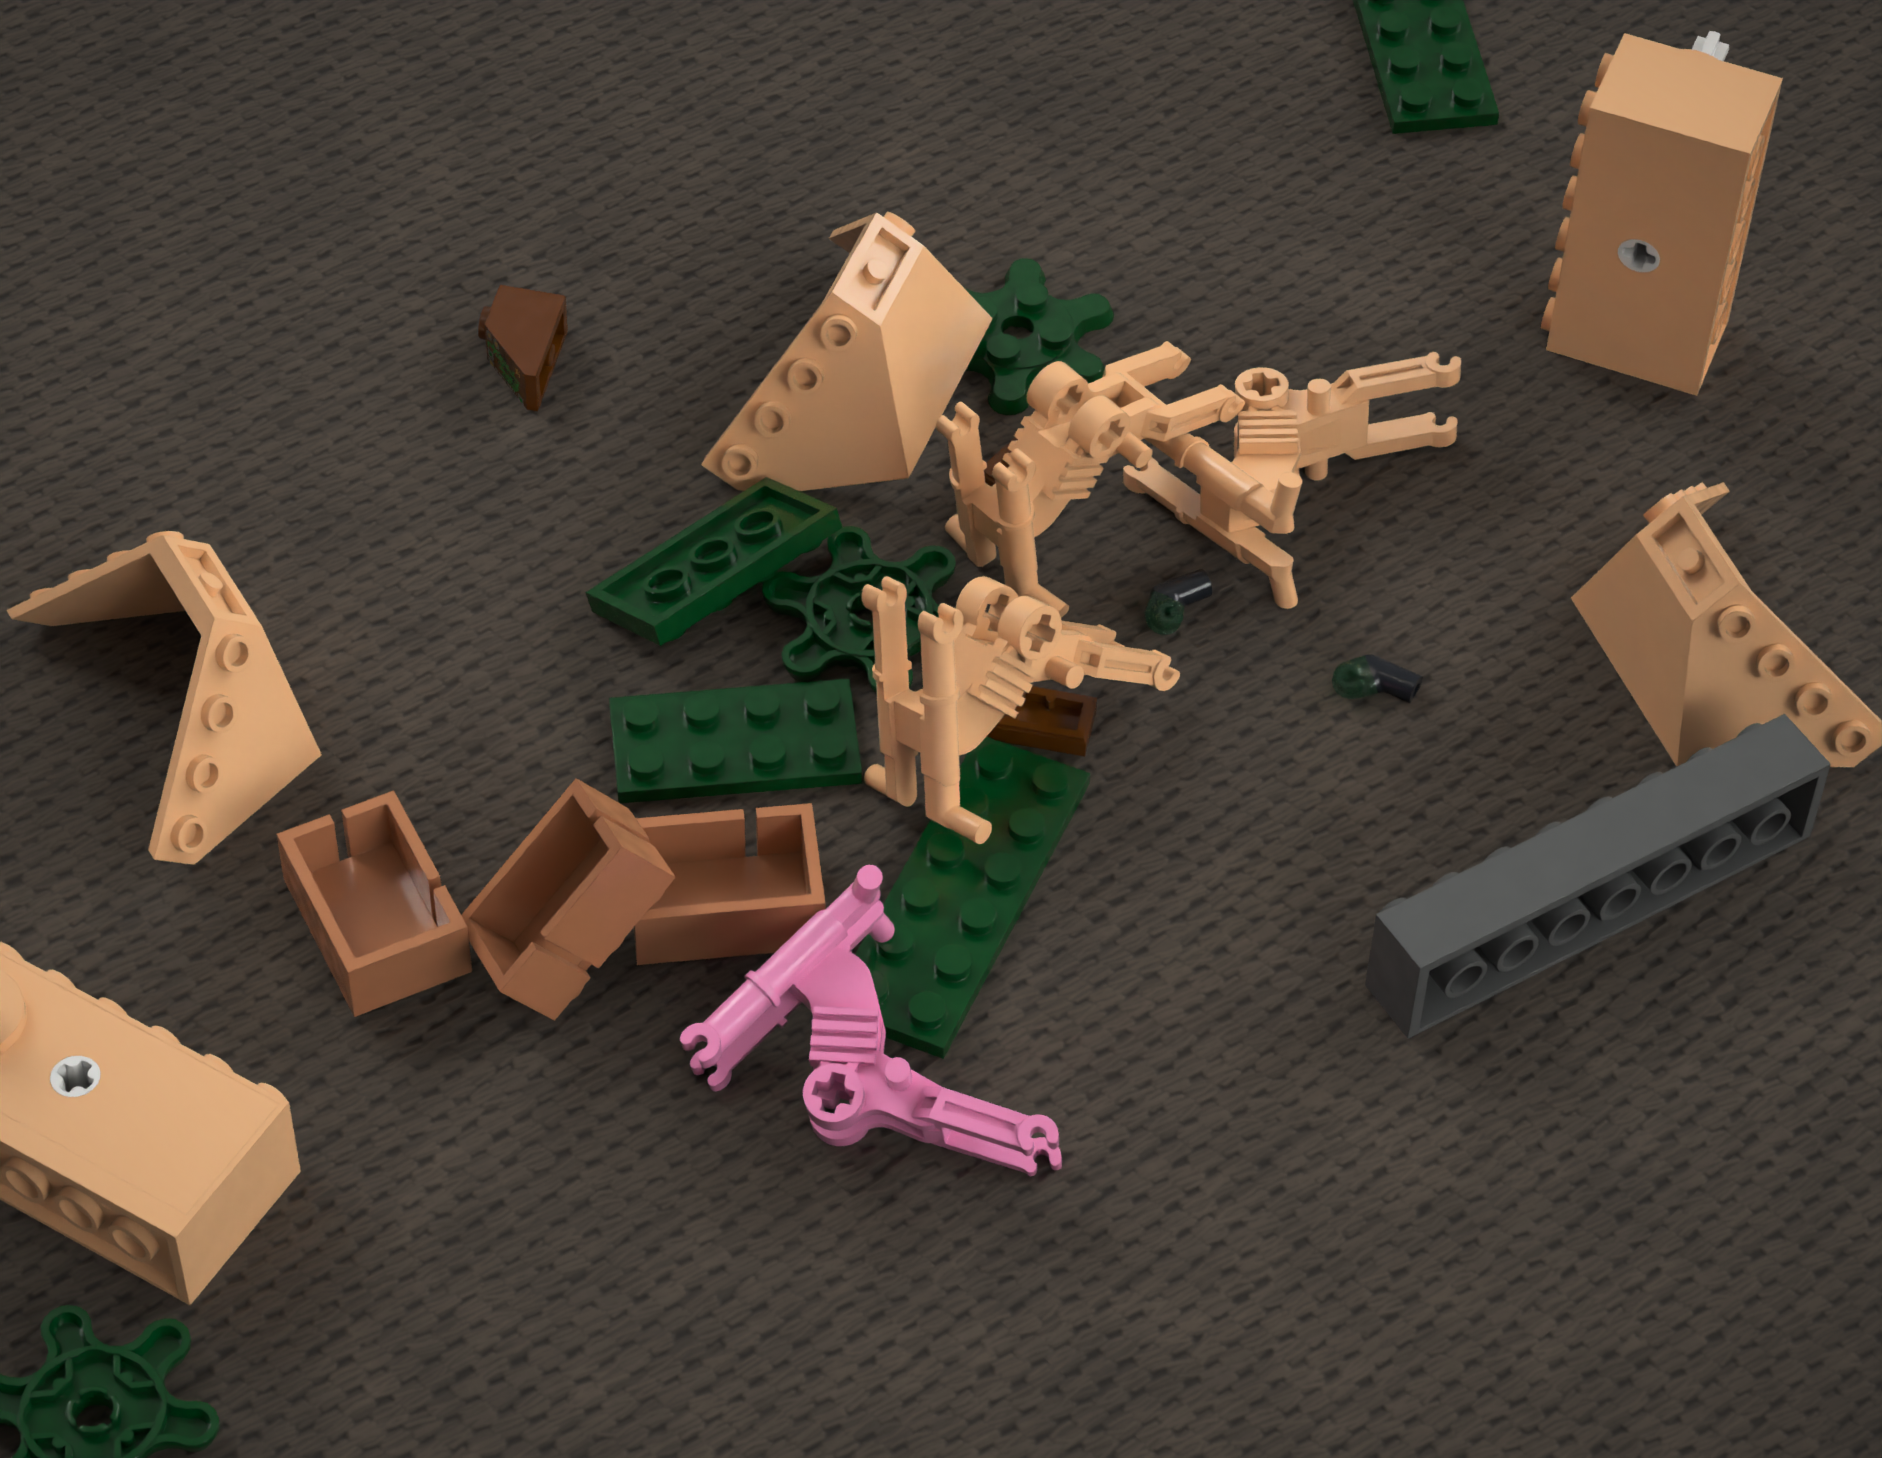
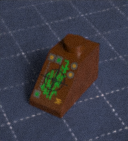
M500 285L492 306L485 305L482 309L479 319L478 336L479 339L486 340L487 360L525 408L538 411L568 332L566 296Z

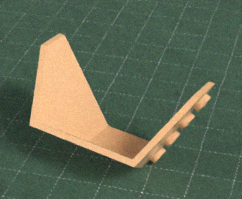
M876 212L833 230L829 239L850 254L825 299L706 455L701 465L740 491L747 490L765 477L797 491L909 478L936 428L938 418L942 416L993 318L924 245L912 238L915 229L897 215L886 212L884 217Z
M1702 482L1696 487L1690 486L1685 491L1681 489L1674 495L1670 493L1662 498L1643 515L1649 524L1611 558L1571 599L1676 767L1687 762L1693 754L1703 748L1710 747L1714 749L1736 738L1746 727L1755 723L1765 724L1783 714H1786L1829 761L1830 767H1855L1881 747L1882 720L1751 591L1702 517L1705 511L1730 492L1725 483L1722 482L1707 488Z
M163 531L149 535L146 538L147 543L132 550L110 554L107 557V562L93 569L79 570L69 574L68 581L53 588L33 591L30 594V599L6 611L13 620L47 626L180 611L187 612L201 634V639L148 850L154 860L195 865L322 754L262 625L211 545L186 540L180 532Z

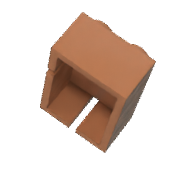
M577 778L461 915L468 927L469 942L498 990L554 1021L567 1005L581 993L584 985L591 978L586 971L591 964L600 968L611 953L620 947L624 938L650 907L659 901L666 888L676 878L655 846L648 843L649 837L629 808Z
M394 791L341 810L347 855L349 857L342 861L339 860L335 825L330 814L277 833L284 881L354 1017L472 972L468 927L446 886H441L440 875Z
M812 803L756 808L757 856L745 857V818L743 809L636 818L650 839L648 843L655 846L676 877L666 888L659 901L652 905L633 927L637 965L775 953L818 911L825 910V896Z

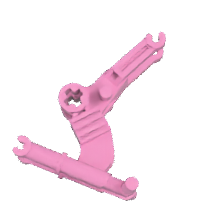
M874 865L863 866L858 871L855 881L825 910L818 911L756 972L750 970L744 976L746 981L703 1023H695L688 1026L680 1036L681 1044L686 1051L693 1050L698 1042L704 1041L708 1043L704 1049L699 1050L693 1055L690 1066L695 1075L703 1074L705 1069L711 1066L717 1067L716 1072L711 1074L707 1080L710 1089L716 1092L724 1089L729 1084L732 1070L777 1026L783 1028L788 1023V1020L785 1018L803 1003L812 1012L813 1016L809 1062L814 1070L805 1081L803 1099L812 1128L822 1141L834 1146L852 1145L861 1140L869 1129L885 1127L918 1141L932 1143L1026 1173L1028 1176H1034L1037 1173V1163H1035L1034 1159L1039 1155H1045L1049 1158V1163L1053 1170H1059L1062 1167V1156L1058 1147V1128L1049 1117L1044 1115L1028 1116L941 1087L911 1070L909 1063L901 1057L890 1058L884 1054L886 1030L873 979L866 964L858 956L852 954V949L868 934L880 943L887 942L894 935V925L884 914V906L879 900V888L883 875L881 870ZM839 1100H847L849 1101L850 1105L845 1103L839 1104ZM825 1108H828V1109H835V1108H836L834 1114H833V1113H829V1112H825ZM1037 1132H1041V1133H1043V1134L1046 1136V1138H1045V1137L1031 1138V1137H1032L1033 1134H1035V1133H1037Z

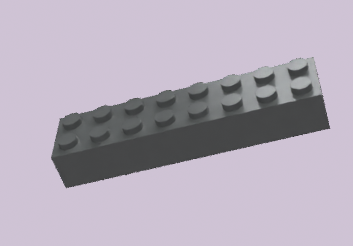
M1786 714L1765 724H1752L1742 730L1736 738L1714 749L1710 747L1703 748L1693 754L1687 762L1665 773L1654 772L1645 777L1636 787L1614 798L1610 796L1603 797L1594 802L1585 812L1563 823L1559 821L1552 822L1543 827L1534 837L1512 848L1507 846L1501 847L1492 852L1483 862L1461 873H1448L1438 879L1432 887L1408 899L1397 898L1388 903L1376 914L1365 986L1404 1035L1410 1038L1810 837L1831 764Z

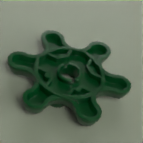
M1028 258L1018 259L1011 264L1005 275V286L999 290L989 293H978L964 288L993 318L965 371L981 373L989 380L991 390L988 395V403L994 411L1003 415H1017L1028 408L1027 392L1032 381L1042 369L1053 362L1062 361L1088 383L1101 379L1105 370L1101 359L1080 348L1078 342L1085 333L1109 326L1114 318V312L1109 301L1100 294H1087L1071 300H1060L1048 295V289L1044 286L1046 281L1045 274L1038 262ZM1013 326L1026 328L1033 333L1024 339H1017L1012 335L1004 334L1003 331Z
M843 526V528L827 539V550L832 557V565L825 573L819 576L805 577L792 572H777L772 578L763 582L762 595L769 608L774 612L797 617L807 624L804 633L797 639L790 641L782 651L783 666L792 678L799 681H810L829 667L836 665L843 667L855 666L863 669L868 674V682L877 696L876 680H874L872 674V667L875 664L873 626H871L869 620L860 619L855 615L857 612L867 609L862 602L863 587L869 584L883 590L881 586L882 579L886 576L905 585L907 590L905 601L907 656L909 657L921 650V638L918 629L920 613L926 611L939 618V605L932 598V593L949 581L955 571L956 561L950 550L936 545L925 546L904 561H885L873 553L870 537L864 530L854 526ZM912 669L908 670L909 689L913 682Z
M73 1305L59 1306L51 1310L44 1317L41 1324V1336L48 1349L47 1359L43 1366L32 1375L22 1378L8 1377L0 1374V1425L14 1427L21 1436L18 1451L12 1458H148L153 1453L168 1448L199 1452L212 1444L219 1431V1416L210 1404L202 1401L177 1399L169 1394L165 1387V1378L175 1367L182 1363L191 1346L189 1329L184 1323L176 1319L164 1318L156 1320L149 1324L133 1342L123 1346H110L102 1343L95 1337L91 1318L85 1310ZM92 1405H105L113 1411L110 1415V1424L108 1426L102 1423L97 1426L81 1425L78 1427L76 1419L82 1410Z

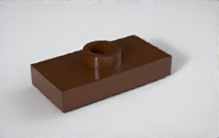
M1032 686L1029 693L1024 691L1022 695L1025 698L1022 707L1017 705L1015 711L1019 712L1016 718L1005 714L987 735V737L1000 742L1085 757L1097 711V697Z

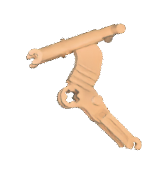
M1168 341L1164 342L1160 347L1106 365L1103 377L1092 383H1088L1062 361L1053 362L1037 374L1029 387L1027 403L1035 411L1031 416H1024L1021 421L1024 428H1018L1014 435L1018 440L1011 441L1008 449L1012 452L1005 453L1002 458L1010 466L1006 468L1000 462L994 466L992 475L996 483L993 486L985 483L984 470L987 468V463L982 460L978 429L980 418L963 402H958L955 406L956 415L952 421L942 415L936 423L937 431L948 440L951 462L949 478L955 491L958 513L949 518L945 525V531L967 553V557L977 567H983L996 558L997 546L999 549L1000 565L1004 570L1005 585L1015 590L1018 597L1029 596L1052 606L1063 617L1068 612L1069 605L1038 584V566L1034 538L1044 532L1056 520L1071 499H1085L1089 497L1091 492L1087 488H1094L1097 482L1094 476L1100 475L1104 469L1100 463H1107L1109 458L1119 453L1135 467L1141 468L1148 463L1153 453L1152 449L1141 441L1142 439L1150 438L1164 442L1219 420L1228 422L1238 415L1245 401L1233 391L1220 384L1215 388L1171 404H1164L1148 391L1145 386L1167 378L1174 379L1178 377L1191 362V358Z
M1431 352L1423 357L1346 370L1331 384L1324 379H1314L1308 383L1306 390L1288 389L1289 382L1287 378L1277 370L1262 367L1246 370L1235 381V394L1243 399L1245 404L1242 410L1238 412V422L1234 427L1235 458L1232 462L1211 449L1208 442L1204 439L1194 437L1189 432L1164 442L1144 438L1175 460V466L1178 468L1184 467L1196 475V483L1201 486V494L1161 467L1152 457L1145 466L1140 468V471H1137L1134 466H1125L1123 468L1124 485L1132 492L1147 493L1175 513V517L1183 524H1190L1245 564L1251 563L1269 576L1275 603L1281 608H1293L1298 603L1292 575L1293 557L1265 538L1266 534L1255 526L1261 525L1270 533L1287 534L1294 530L1293 513L1302 485V478L1299 474L1300 468L1305 467V474L1309 479L1319 481L1328 474V459L1343 453L1357 460L1424 446L1447 447L1453 444L1457 437L1458 422L1456 417H1448L1446 424L1442 426L1435 425L1436 416L1433 412L1368 424L1369 399L1432 387H1451L1460 380L1461 358L1454 356L1450 359L1448 365H1439V354Z
M886 576L882 579L881 586L883 590L866 584L862 590L863 605L871 610L873 615L875 664L872 667V674L874 680H876L880 753L884 754L885 767L874 764L866 770L864 775L865 784L903 806H911L917 798L915 756L920 752L921 773L924 774L926 817L977 844H982L989 838L992 825L989 821L960 807L959 755H964L975 749L1005 714L1016 718L1019 712L1015 711L1017 705L1022 707L1025 701L1022 695L1024 691L1030 692L1033 686L1030 683L1054 680L1073 689L1080 685L1084 675H1089L1095 678L1148 684L1158 690L1166 691L1177 683L1180 672L1169 667L1171 657L1157 650L1149 651L1125 647L1114 641L1116 637L1114 630L1101 624L1093 626L1062 621L1059 612L1052 606L1029 596L1018 597L1012 588L989 577L982 576L971 580L962 589L957 600L956 609L941 603L938 607L939 618L926 611L920 613L918 629L921 638L923 689L915 692L909 689L908 670L912 669V662L908 660L905 616L907 590L903 583ZM987 604H991L989 611L985 612Z

